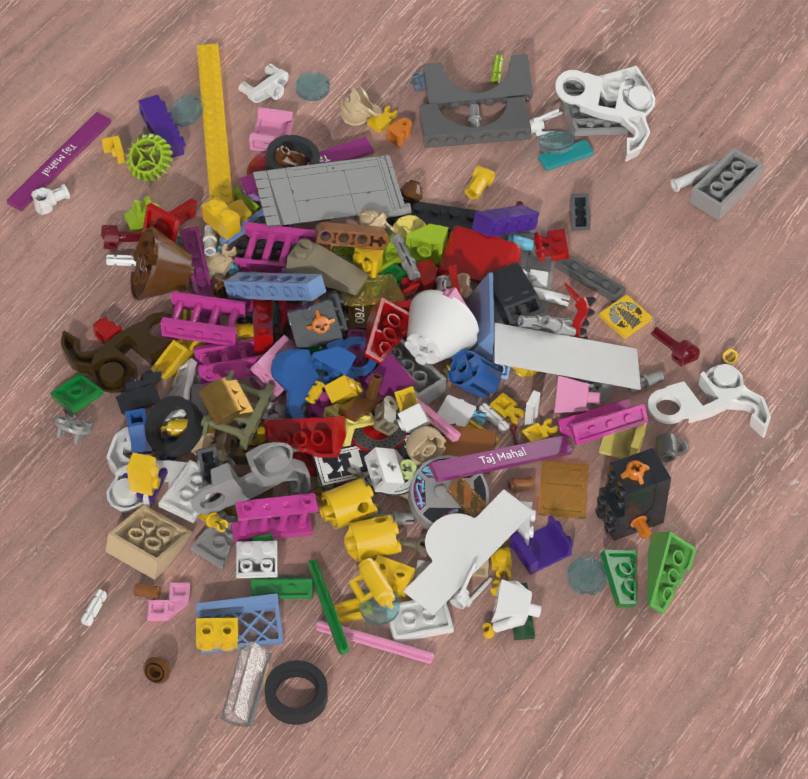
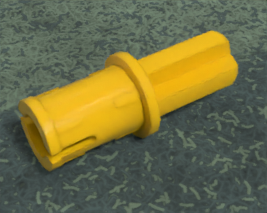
M216 512L199 514L198 516L199 519L206 522L208 527H214L219 532L226 531L222 526L228 528V522L220 518Z

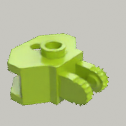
M145 196L143 202H140L138 199L133 200L132 208L124 214V220L128 223L130 232L143 231L146 205L151 203L149 196Z

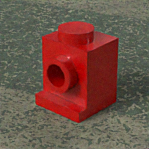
M106 317L97 320L93 324L94 336L103 344L122 331L120 325L117 327L113 321H109Z

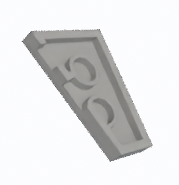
M224 510L219 516L228 522V528L222 526L226 531L219 532L214 527H207L191 545L192 552L221 570L224 569L234 544L230 527L231 523L241 522L238 521L236 516H228Z

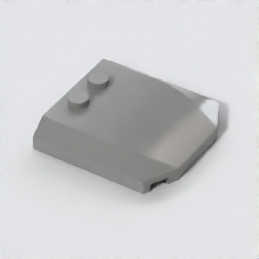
M569 80L563 84L564 92L570 96H579L584 92L583 85L576 80ZM600 97L598 105L606 107ZM560 99L570 134L573 136L632 134L619 122L600 119L580 112L579 106L565 103Z

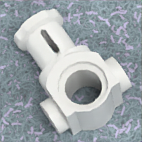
M65 184L52 191L46 188L36 189L31 194L35 210L41 213V215L50 213L53 210V206L57 205L56 202L70 198Z

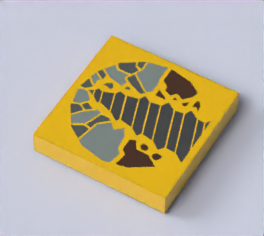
M627 294L599 313V317L624 340L652 321V316Z

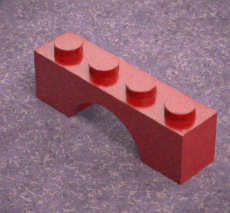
M253 299L255 355L265 354L273 346L272 300Z

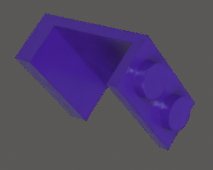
M552 515L548 516L547 526L534 531L533 538L529 539V545L525 543L518 531L510 536V547L530 575L572 555L573 541L569 535L566 536L561 523L556 521Z

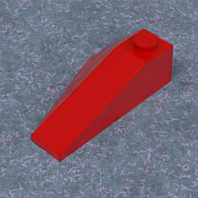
M381 298L371 308L368 317L364 356L381 364L407 333L409 312Z
M345 416L264 420L265 440L273 443L281 442L288 444L292 448L297 449V451L306 452L318 458L339 457L346 437Z

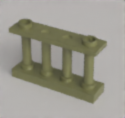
M231 370L228 377L224 376L227 381L233 380L235 371ZM239 383L245 394L256 397L258 403L249 402L254 411L252 415L234 419L244 423L245 429H238L227 424L215 425L210 414H205L201 422V426H204L202 434L206 436L209 428L213 427L237 436L241 440L239 448L247 450L272 399L275 387L272 384L267 383L265 389L259 391Z

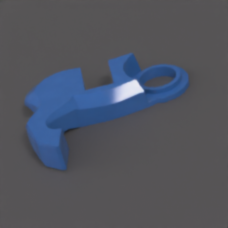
M357 336L350 337L344 341L343 338H339L326 344L323 350L339 346L345 350L351 346H361L364 348L365 338ZM288 349L280 352L272 360V378L287 391L285 393L286 403L284 415L287 419L307 418L302 412V407L307 402L305 397L309 396L308 392L313 385H316L315 381H320L327 385L336 380L330 375L322 378L318 377L315 367L309 362L311 358L309 350ZM369 359L368 363L363 367L351 365L346 376L353 380L358 377H364L373 370L376 362Z

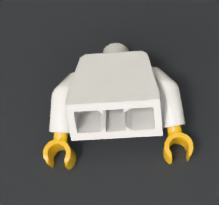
M494 580L492 582L494 588L491 587L490 591L493 596H496L491 620L493 625L491 626L490 623L483 624L482 628L486 632L482 634L485 638L490 639L495 635V632L524 625L528 615L539 618L542 606L531 603L532 592L527 590L517 580H501V582Z

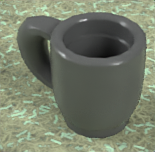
M665 433L656 437L657 452L663 462L674 461L676 456H682L689 450L688 443L684 440H677V436L674 434ZM678 444L681 445L680 452H678Z

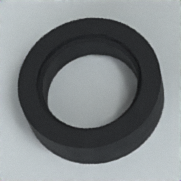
M298 135L280 136L274 139L266 150V171L283 168L277 163L274 156L275 150L281 146H286L290 151L300 152L305 155L310 162L309 165L320 163V153L317 146L309 139Z
M181 396L165 397L152 407L146 418V440L153 449L170 457L185 455L197 445L202 436L204 426H201L203 414L197 405ZM183 409L188 419L185 432L177 441L165 443L161 437V427L165 418L171 412Z
M300 660L284 662L275 667L266 679V706L269 712L283 723L301 725L311 722L324 711L327 705V680L322 671L309 662ZM300 677L309 680L315 686L317 693L313 701L308 705L292 708L285 706L278 700L276 696L278 686L289 678Z

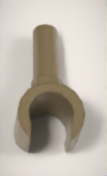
M351 467L348 468L347 471L359 479L362 478L366 486L370 485L369 482L365 481L366 477L371 480L369 473L362 474Z
M425 538L419 539L418 542L400 541V545L416 548V551L420 554L426 552V547H423L425 546Z

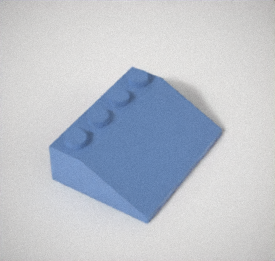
M488 273L469 296V304H466L474 315L479 327V332L477 333L478 340L467 351H473L492 362L494 343L493 273Z

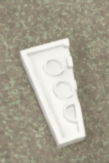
M191 358L179 367L172 384L174 389L168 396H181L190 401L193 379L196 374L197 362ZM183 409L171 412L165 418L162 426H166L169 420L184 419L187 415Z

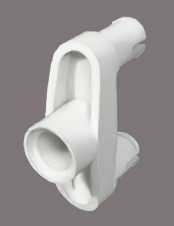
M269 64V66L265 67L264 71L270 77L256 87L244 81L243 84L239 85L238 89L254 103H259L269 97L278 100L284 94L283 86L288 81V73L276 68L273 64Z

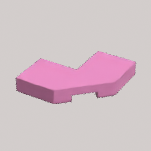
M170 582L169 600H148L147 620L169 621L190 603V582Z

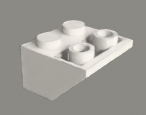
M277 541L236 542V578L277 577Z

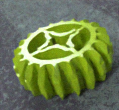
M143 134L142 139L136 137L137 142H131L133 147L127 148L130 154L125 155L129 159L125 162L129 165L128 171L132 172V176L137 177L140 181L144 179L145 182L150 180L156 182V177L162 179L161 174H167L166 168H171L168 163L173 161L169 157L173 154L169 150L171 146L166 144L167 141L164 138L161 139L159 135L149 134L147 136ZM149 145H154L153 147H150L149 149L144 150L145 147H147V146H149ZM150 166H154L153 169L144 171L145 169H148Z

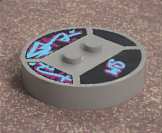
M438 456L426 461L416 471L410 483L408 501L411 512L416 520L428 530L435 521L443 516L450 514L470 516V491L477 498V516L483 511V506L485 508L488 506L489 489L482 473L436 483L429 468L430 463L456 458L457 456ZM459 480L463 483V508L456 501V484Z

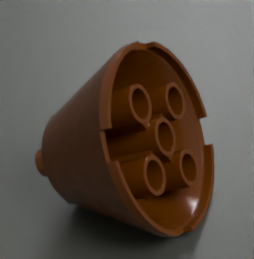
M154 227L146 228L143 231L133 257V261L136 262L135 272H131L130 278L133 299L140 301L172 293V291H186L189 276L192 277L194 274V266L191 265L192 254L186 252Z

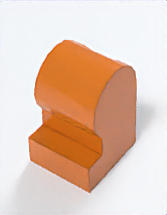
M401 118L387 127L386 139L400 148L404 145V139L409 138L412 134V121L408 118Z

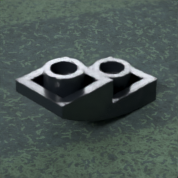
M149 370L142 374L140 381L137 379L128 380L123 386V393L152 384L156 385L162 377V372Z
M155 384L116 396V400L121 414L125 416V411L140 408L147 409L160 401V397Z

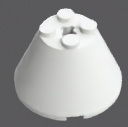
M426 290L418 293L410 304L405 347L415 357L416 362L421 365L426 363L435 364L454 356L463 349L469 350L478 340L477 333L479 332V327L472 312L457 298L453 297L451 299L442 295L443 292L437 290Z

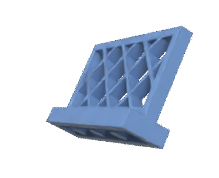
M277 593L196 603L197 618H225V616H232L233 618H238V623L240 622L247 627L242 635L238 634V649L233 650L284 644ZM275 610L276 616L271 622L262 617L266 611ZM248 613L256 616L250 625L242 619ZM259 619L268 625L262 633L254 628ZM272 628L278 632L279 638L269 639L265 634ZM250 630L259 636L254 642H249L244 638ZM213 649L212 651L201 650V654L223 652L221 649Z

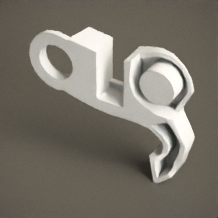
M578 70L563 72L555 83V91L558 97L565 103L579 106L580 112L600 119L621 123L634 136L633 138L627 137L625 162L637 157L650 135L646 117L655 107L653 92L642 85L625 86L626 81H624L619 86L615 109L599 106L603 78ZM569 80H576L583 85L584 92L579 96H570L564 92L563 84Z
M729 364L714 366L706 373L703 371L700 374L698 386L710 400V403L702 406L684 381L657 390L648 399L650 415L655 420L665 424L678 423L683 419H688V423L710 418L727 409L741 410L752 414L750 426L764 438L771 418L764 397L747 389L743 383L742 374ZM662 400H672L678 404L680 410L674 415H665L657 410L656 405Z
M125 427L115 434L107 453V463L115 479L108 488L106 495L107 501L113 508L120 512L134 513L142 505L150 508L149 495L145 494L143 499L137 498V492L130 491L128 478L121 479L123 474L127 473L126 468L130 461L124 455L132 453L128 427ZM166 460L156 461L159 471H161V468L168 469V474L164 482H169L168 489L187 463Z

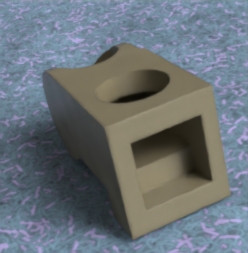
M386 396L375 407L374 429L389 437L400 427L396 419L398 403L393 397Z

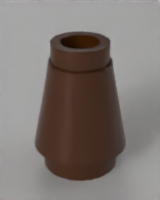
M214 275L211 278L213 293L216 297L226 298L228 295L224 284L225 280L219 275Z

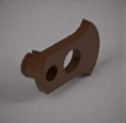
M281 146L275 150V159L281 165L287 167L307 165L305 158L300 152L298 154L292 153L286 146Z

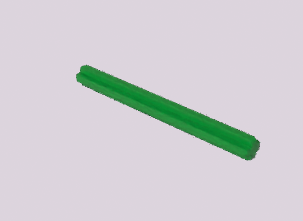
M316 559L309 560L307 567L338 653L340 655L348 654L349 645L319 563Z

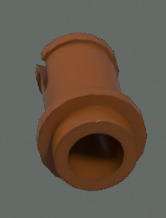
M532 476L517 479L512 477L508 480V487L514 493H517V490L533 489L534 480Z
M135 584L134 596L148 597L151 600L160 598L161 587H158L157 584L153 586Z

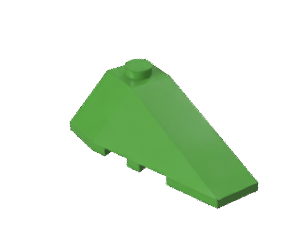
M671 531L653 533L648 549L647 606L660 614H664L674 597L676 587L682 584V577L685 572L691 569L696 552V547Z

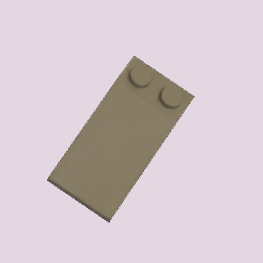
M300 239L287 258L286 273L322 274L325 287L353 295L358 294L369 278V274L310 240Z

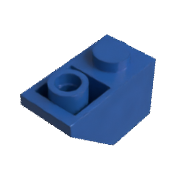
M339 346L314 352L309 362L316 369H323L332 378L338 379L343 375L346 376L356 355Z
M145 408L125 411L132 454L138 453L143 455L152 453V447L145 437Z

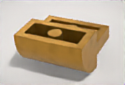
M225 377L217 379L206 385L199 392L215 425L232 423L235 418L247 417L254 412L237 379L229 381Z

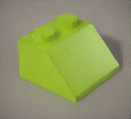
M428 224L408 233L406 246L411 257L416 262L433 259L435 266L438 267L448 241V227Z

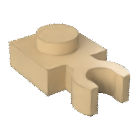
M224 244L222 253L216 252L209 263V271L225 276L234 263L233 257L237 254L236 247L228 251V244Z

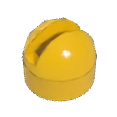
M727 348L724 349L721 357L725 363L733 364L736 362L738 354L735 350Z

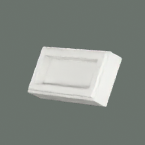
M534 390L526 404L525 428L533 425L539 415L540 392Z

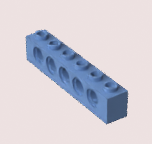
M238 272L224 281L229 299L313 301L326 292L322 274Z

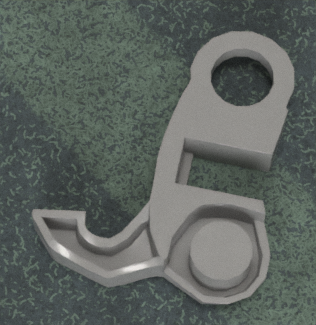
M281 442L266 443L246 453L252 472L240 478L228 463L211 469L212 484L198 490L192 496L191 504L193 510L200 514L219 512L226 507L235 505L237 501L249 500L285 481H289L293 492L309 494L311 491L310 475L305 462L292 458L293 449L290 445ZM210 493H222L221 497L213 502H201L202 498Z

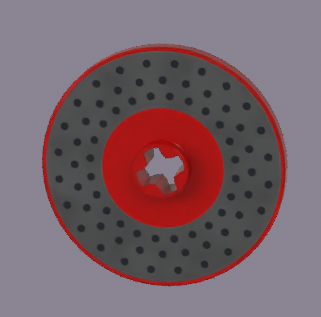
M374 409L373 411H371V413H372V415L375 417V409ZM396 411V419H399V416H398L399 413H398L397 411ZM374 425L354 429L352 442L356 447L368 453L375 447L396 450L403 444L407 432L399 427L389 437L376 429L374 430Z

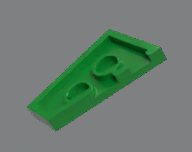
M603 550L600 555L616 608H633L637 604V582L635 581L637 550Z

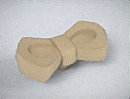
M466 273L458 274L460 292L463 299L468 298L473 292L468 283L470 276Z

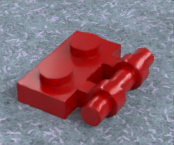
M565 229L546 231V237L541 236L539 231L534 233L535 255L540 262L545 261V257L550 256L551 261L570 259Z

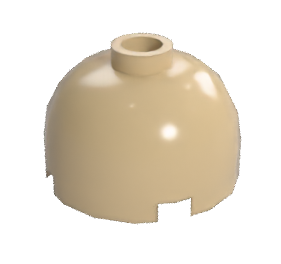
M429 426L419 427L407 438V454L416 465L421 466L426 461L443 454L446 448L444 446L446 439L435 428Z

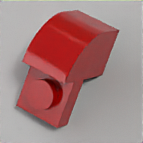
M433 259L416 263V267L421 275L419 279L411 281L409 277L401 278V291L417 283L420 286L415 293L434 290L436 287L437 271Z

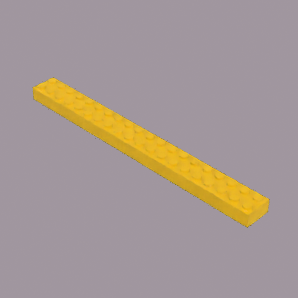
M218 43L197 45L210 199L216 196L221 201L223 200L226 204L233 202L219 47Z

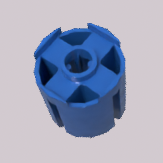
M465 349L457 352L451 358L453 362L450 370L447 369V376L451 383L477 398H486L490 396V393L493 394L498 389L501 382V373L494 363L473 351Z

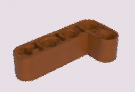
M321 222L315 228L313 243H317L332 252L333 246L384 249L388 246L389 239L385 229L382 227ZM324 231L329 232V233H328L327 235H325V236H322V235H321V233L324 232ZM347 233L346 236L339 237L340 234ZM361 234L365 235L362 239L357 238Z

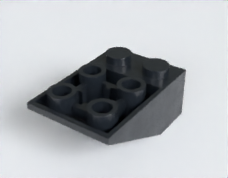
M518 262L492 272L493 299L504 325L511 326L518 323L520 315L534 316L544 312L538 294Z

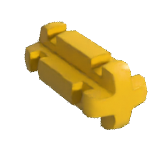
M315 381L316 385L312 386L308 392L309 396L305 397V400L310 404H315V400H318L323 392L322 388L325 385L320 381Z

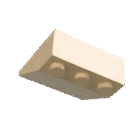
M142 505L108 533L105 552L155 580L168 568L188 541L192 532L149 507Z

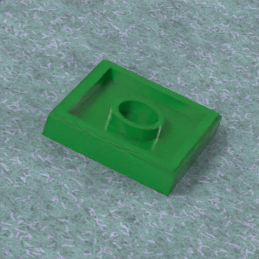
M79 373L53 390L50 395L52 399L74 415L104 395L100 387L82 373Z

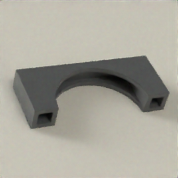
M528 54L510 56L508 74L497 87L489 91L477 93L468 92L455 86L445 75L442 63L424 64L423 76L427 104H437L439 110H443V108L458 109L460 106H467L469 108L470 104H484L485 106H491L499 102L507 104V98L524 97L525 102H527L533 96Z
M524 97L507 98L506 109L501 117L490 124L478 127H468L453 123L440 112L437 104L420 105L419 117L424 148L530 139V123Z

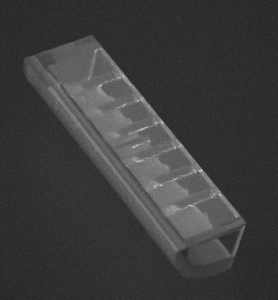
M255 642L240 647L221 715L223 721L235 726H253L272 653Z

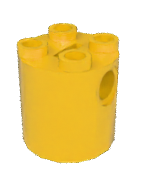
M362 478L321 494L322 505L319 507L320 515L324 522L330 521L335 530L346 527L349 523L358 522L378 513V510L371 499L374 496L373 491L369 485H365Z
M392 515L349 523L348 531L344 537V544L347 553L358 563L367 558L376 559L377 555L386 557L402 552L400 542L396 539V534H399L398 526L394 522Z

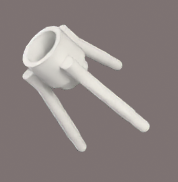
M555 109L530 119V133H536V136L567 135L566 131H542L545 128L543 121L562 115L563 112Z
M476 563L472 564L462 587L450 598V603L456 608L464 609L465 606L470 607L474 599L492 581L490 577L471 597L469 596L470 592L466 590V587L474 572Z

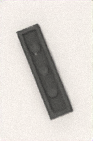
M569 255L570 259L558 260L555 263L556 269L613 303L626 291L624 286Z

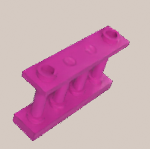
M246 222L244 229L250 240L244 258L235 257L234 261L238 268L244 272L283 273L282 268L287 267L286 261L291 244L298 243L300 239L313 242L315 230L283 226L267 227L266 224ZM266 239L267 242L261 261L252 260L257 240ZM283 241L284 245L279 262H268L274 242Z
M172 291L171 299L174 311L171 318L162 317V336L236 347L238 342L237 328H234L237 317L246 318V302ZM182 309L193 310L189 321L179 320ZM200 312L211 313L208 324L197 322ZM219 314L230 316L227 326L216 325Z
M254 338L237 340L236 347L220 344L195 346L194 355L197 362L196 367L199 369L200 383H211L217 379L224 378V376L228 377L231 370L235 371L233 379L256 376L250 368L264 354L255 355Z
M629 398L557 420L561 436L565 435L566 438L573 436L574 444L576 445L649 423L645 404L640 403L631 406Z
M315 494L235 502L238 521L241 522H233L230 526L234 544L236 542L252 541L254 536L270 533L273 535V539L312 535L313 528L308 513L318 512ZM271 517H280V519L275 520Z

